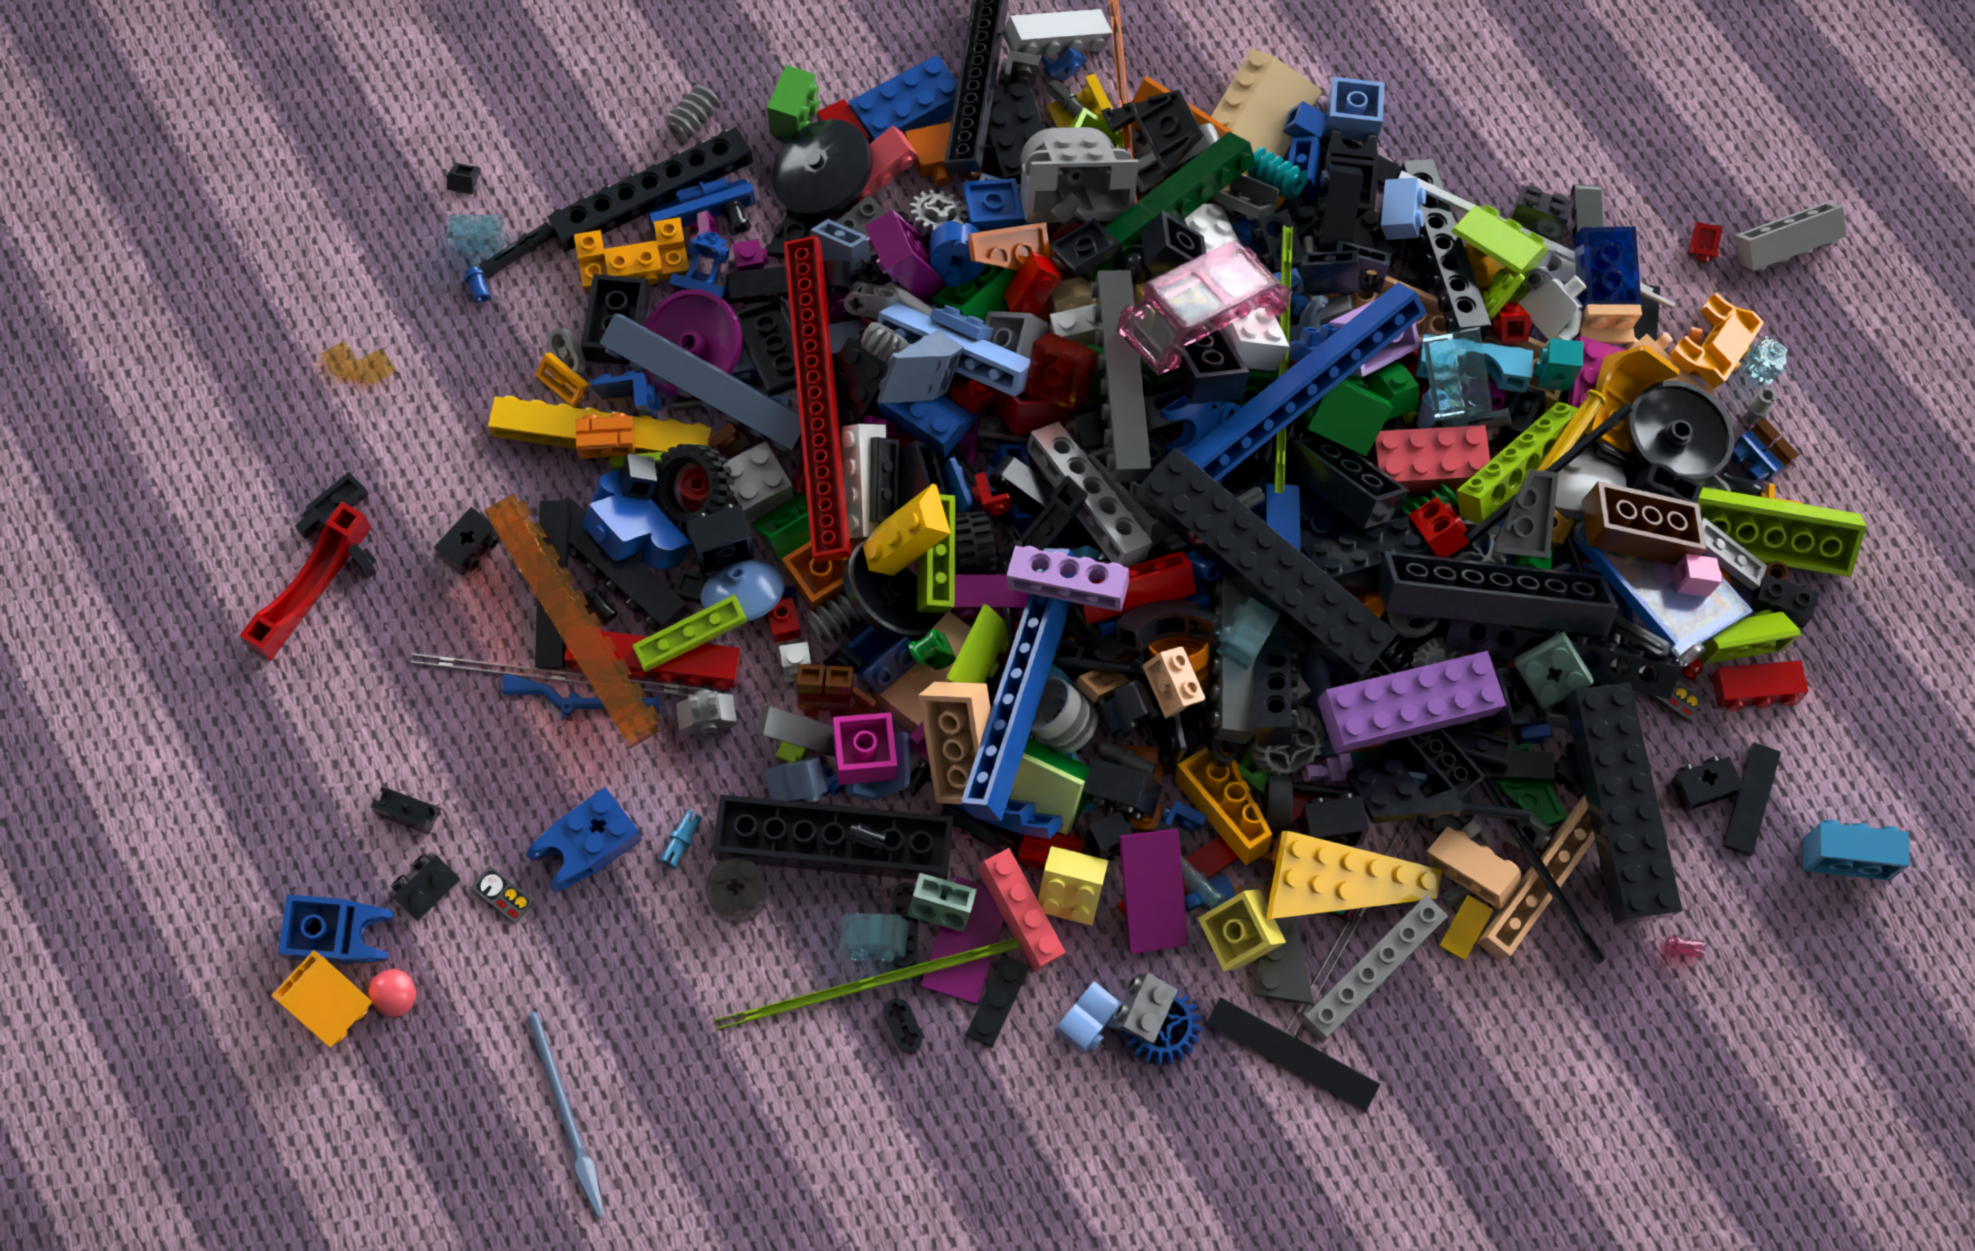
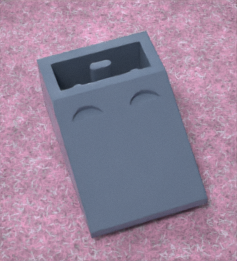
M937 330L928 336H923L918 342L909 344L899 353H894L887 362V374L880 382V393L877 402L933 401L943 395L949 389L964 346Z

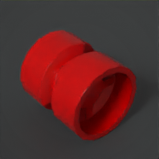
M691 468L681 476L679 487L685 508L689 512L694 513L703 507L707 500L709 482L703 468Z

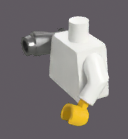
M1534 268L1530 270L1524 280L1526 286L1535 291L1519 301L1518 304L1531 315L1532 322L1548 340L1550 338L1572 340L1579 332L1583 317L1581 310L1584 307L1576 296L1586 288L1585 283L1575 275L1564 285L1561 280L1553 279L1550 274L1541 269Z

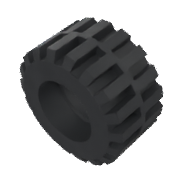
M984 510L955 514V567L957 575L997 574V557L989 517Z

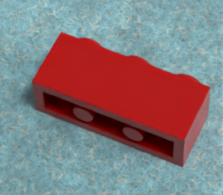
M1802 660L1719 667L1711 676L1718 708L1727 707L1728 711H1738L1745 708L1746 705H1755L1756 709H1763L1772 706V703L1780 702L1783 703V706H1793L1799 704L1809 692Z

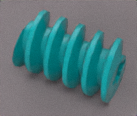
M1260 147L1255 151L1254 158L1256 163L1248 169V176L1280 190L1279 195H1282L1285 199L1295 198L1307 183V171L1303 170L1300 173L1299 166L1292 167L1290 161L1283 163L1281 156L1275 158L1274 152L1269 151L1266 153L1265 147Z

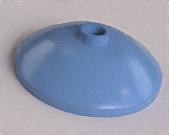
M753 559L735 561L719 568L707 579L701 592V603L703 608L706 609L735 594L748 621L765 615L779 603L784 593V580L780 571L770 563Z

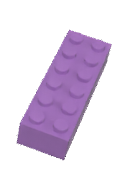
M1488 651L1326 689L1317 699L1334 754L1493 716L1506 706Z

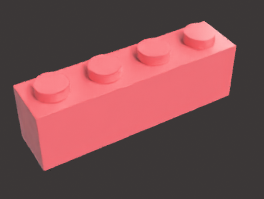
M1008 848L984 860L977 868V871L1014 938H1017L1020 945L1019 948L1031 971L1035 972L1059 959L1066 952L1011 850Z

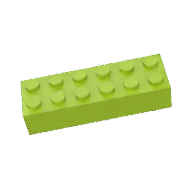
M1702 487L1697 501L1701 519L1703 517L1762 562L1771 563L1779 561L1788 567L1852 577L1867 528L1859 513Z

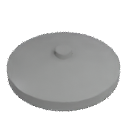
M1587 448L1558 472L1555 511L1565 518L1584 519L1581 500L1598 481L1626 487V478L1620 467L1596 457L1593 448Z

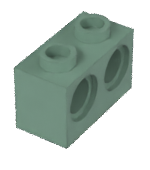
M919 873L907 916L964 932L977 889Z

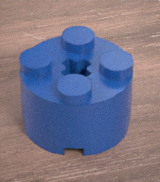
M948 221L935 228L929 242L930 267L950 287H957L964 282L973 280L984 269V264L971 261L967 234L979 232L972 224L965 222L964 225L957 224V221Z

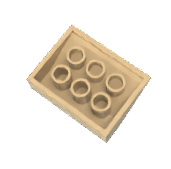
M1252 48L1211 117L1231 129L1233 134L1249 141L1253 154L1258 148L1265 147L1266 153L1272 151L1275 154V158L1281 156L1284 159L1291 147V140L1293 138L1282 132L1290 110L1302 101L1314 107L1322 94V90L1276 57Z

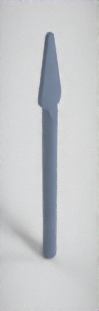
M530 1012L527 1016L528 1023L575 1159L573 1165L574 1173L596 1216L602 1218L603 1209L595 1165L586 1156L538 1013Z

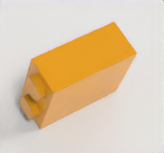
M315 950L271 995L330 1048L343 1040L347 1034V1029L355 1021L365 1016L369 1009L368 1006L372 1003L365 994Z

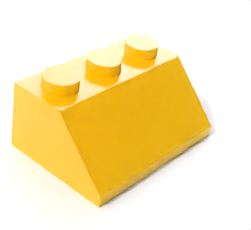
M931 484L874 529L863 544L864 554L870 571L894 576L951 534L937 485Z

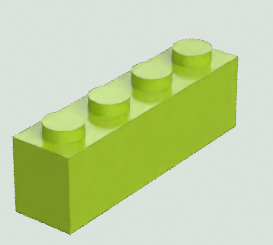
M939 494L951 534L917 558V612L944 614L954 607L955 496Z

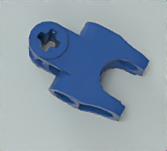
M1183 396L1160 410L1161 419H1167L1168 421L1182 420L1183 431L1179 438L1165 446L1166 455L1174 447L1184 454L1237 412L1241 406L1235 403H1228L1227 401L1190 404L1187 397Z

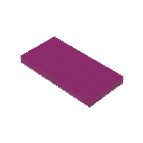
M1175 828L1119 836L1128 951L1130 953L1187 946L1179 830Z
M956 876L954 883L977 889L971 913L964 932L940 926L929 961L998 942L1004 919L986 885ZM993 956L924 974L921 988L977 1005Z

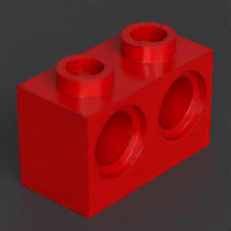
M1437 496L1409 514L1414 525L1437 557H1448L1469 543L1463 534L1467 531V528L1462 520L1457 516L1449 503L1443 505Z

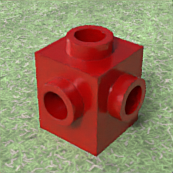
M1505 303L1496 316L1490 320L1491 332L1504 344L1529 341V331L1532 327L1531 315L1518 303Z

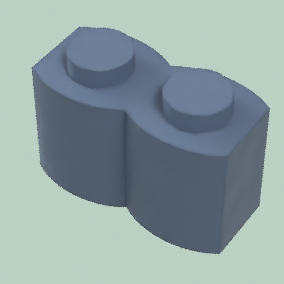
M819 757L783 763L763 770L769 796L773 800L798 802L799 799H803V802L810 803L820 800L819 794L828 791Z

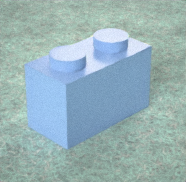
M1417 177L1385 180L1381 227L1386 240L1418 238L1419 227H1423L1424 224L1421 204L1426 202L1425 188L1420 187Z

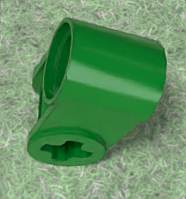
M936 629L930 630L929 635L921 640L909 643L910 652L920 665L933 668L934 670H941L950 666L956 660V656L945 633L938 632Z

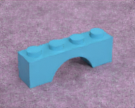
M1424 334L1418 351L1416 377L1444 381L1445 377L1452 370L1469 366L1479 368L1488 373L1495 381L1498 389L1526 393L1532 378L1533 350Z

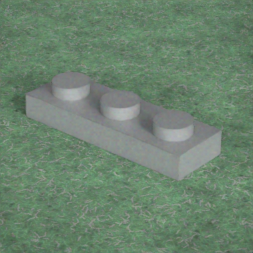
M1703 517L1701 520L1706 544L1704 554L1711 558H1717L1718 565L1751 590L1760 587L1767 565Z

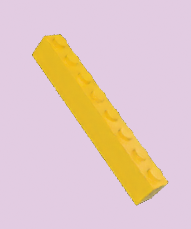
M495 396L488 428L492 437L576 449V419H583L585 415L591 414L597 415L599 418L611 417L614 413L623 412L613 411L612 413L600 412L598 409L591 407L579 409L563 403L551 405L541 400L523 401L513 396H504V398ZM647 415L632 416L635 428V454L663 451L669 453L667 449L677 447L678 444H699L712 448V444L708 440L713 435L712 428L705 424L694 423L690 425L680 423L674 419L663 421L653 419ZM690 462V463L686 464V465L700 466V465H698V464L695 463V462Z

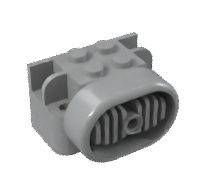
M1090 127L1049 128L1034 134L1024 145L1020 157L1022 167L1020 200L1027 223L1060 222L1050 211V208L1057 201L1061 202L1070 192L1074 193L1082 202L1079 208L1091 219L1095 218L1097 221H1114L1134 205L1139 161L1138 159H1132L1125 149L1114 148L1111 140L1102 131ZM1072 217L1068 222H1078V221H1077L1075 218Z

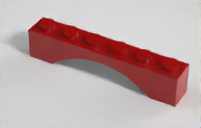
M344 502L339 504L324 524L311 555L294 580L274 601L258 611L239 635L247 648L271 662L349 559L350 554L347 548L354 543L359 545L371 530V526L364 514Z

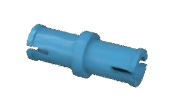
M685 810L677 829L669 835L671 840L659 858V862L665 866L669 857L673 856L668 868L676 869L685 849L691 846V838L702 821V817L696 813L692 822L689 823L694 812L692 810Z

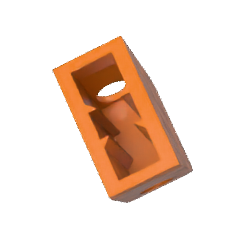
M951 122L905 131V137L919 155L914 160V164L921 178L933 175L936 186H945L951 181L944 164Z

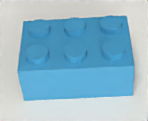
M1824 820L1803 838V871L1891 881L1910 866L1909 832L1898 831L1897 827L1884 826L1878 829L1869 828V825L1865 823L1842 825L1837 820Z

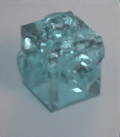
M1765 335L1758 343L1754 342L1749 347L1750 351L1746 354L1748 359L1744 373L1768 385L1785 370L1788 363L1786 361L1788 348Z

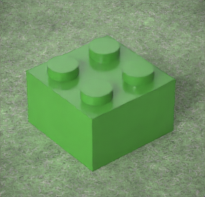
M788 65L785 66L767 106L770 135L789 140L796 132L811 124L809 121L811 116H816L820 107V100H817L819 86L816 85V74Z

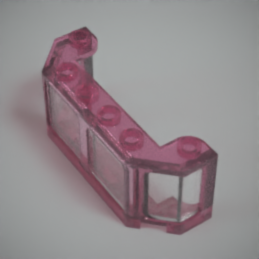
M1232 240L1147 282L1141 289L1144 297L1132 307L1127 305L1121 311L1116 331L1157 375H1160L1168 370L1176 369L1181 364V357L1186 345L1202 340L1207 334L1217 329H1224L1229 323L1247 317L1251 312L1260 307L1265 308V313L1268 316L1282 315L1289 307L1288 303L1292 291L1274 277L1256 258L1257 255L1249 247H1243L1238 241Z

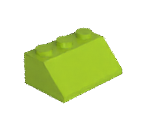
M1488 204L1484 207L1475 205L1451 231L1512 271L1522 275H1526L1530 270L1537 268L1549 250L1547 246L1543 245L1545 239L1533 232H1530L1529 235L1520 230L1521 224L1510 218L1507 221L1498 217L1500 212Z
M983 605L945 682L983 684L986 677L993 678L1000 664L995 659L999 652L1005 654L1009 641L1005 621L990 606Z
M1764 610L1756 613L1753 617L1744 618L1698 646L1702 663L1709 664L1784 651L1801 633L1800 629L1783 611L1772 613L1771 610ZM1707 620V621H1705V622H1702V623H1701V626H1700L1699 628H1701V627H1703L1704 625L1708 624V623L1711 622L1712 620Z

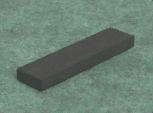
M763 706L757 730L758 735L835 758L832 725L771 706Z

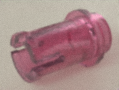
M1676 934L1666 938L1665 953L1670 954L1672 958L1687 956L1702 959L1704 957V953L1700 952V950L1705 951L1704 940L1680 938Z

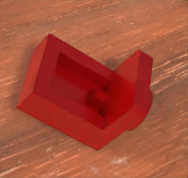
M1695 222L1688 254L1695 255L1694 260L1710 262L1711 258H1718L1720 255L1718 247L1723 227Z
M986 473L975 475L977 485L972 486L976 503L982 502L983 509L987 515L997 516L1012 509L1009 493L992 497Z

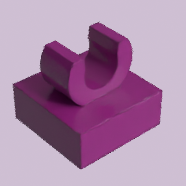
M708 211L697 213L698 221L689 224V228L693 232L699 230L696 235L690 236V240L705 231L719 234L718 222Z

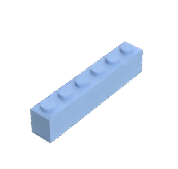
M897 302L879 312L877 323L887 326L907 340L908 345L914 344L923 336H928L939 330L964 346L955 370L960 374L1013 397H1016L1032 386L1036 362L984 339H974L931 320L928 315Z

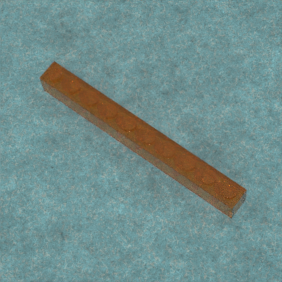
M513 493L486 508L484 512L628 747L631 749L660 732L656 723L661 720L652 705L647 708L642 699L646 697L638 682L632 684L628 678V675L631 674L629 667L623 658L618 661L613 654L617 650L609 635L603 637L599 629L603 627L594 612L589 615L584 606L588 605L586 598L580 589L575 592L570 583L574 582L571 574L566 567L561 569L556 561L560 559L552 544L546 546L542 540L546 535L538 522L533 524L528 516L532 512L524 499L518 501Z

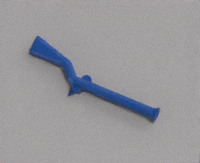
M504 673L503 695H544L555 707L562 709V720L571 715L574 709H654L660 712V695L654 698H580L578 693L573 692L568 698H562L547 684Z

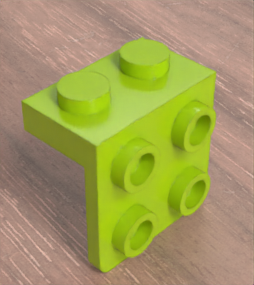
M1506 266L1504 269L1496 272L1490 287L1480 293L1489 320L1496 316L1505 303H1518L1529 293L1531 288L1526 286L1524 275L1521 273L1517 274Z

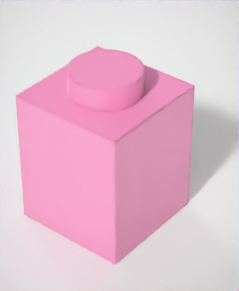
M1685 554L1673 568L1677 593L1709 597L1722 582V573L1719 570L1717 558Z

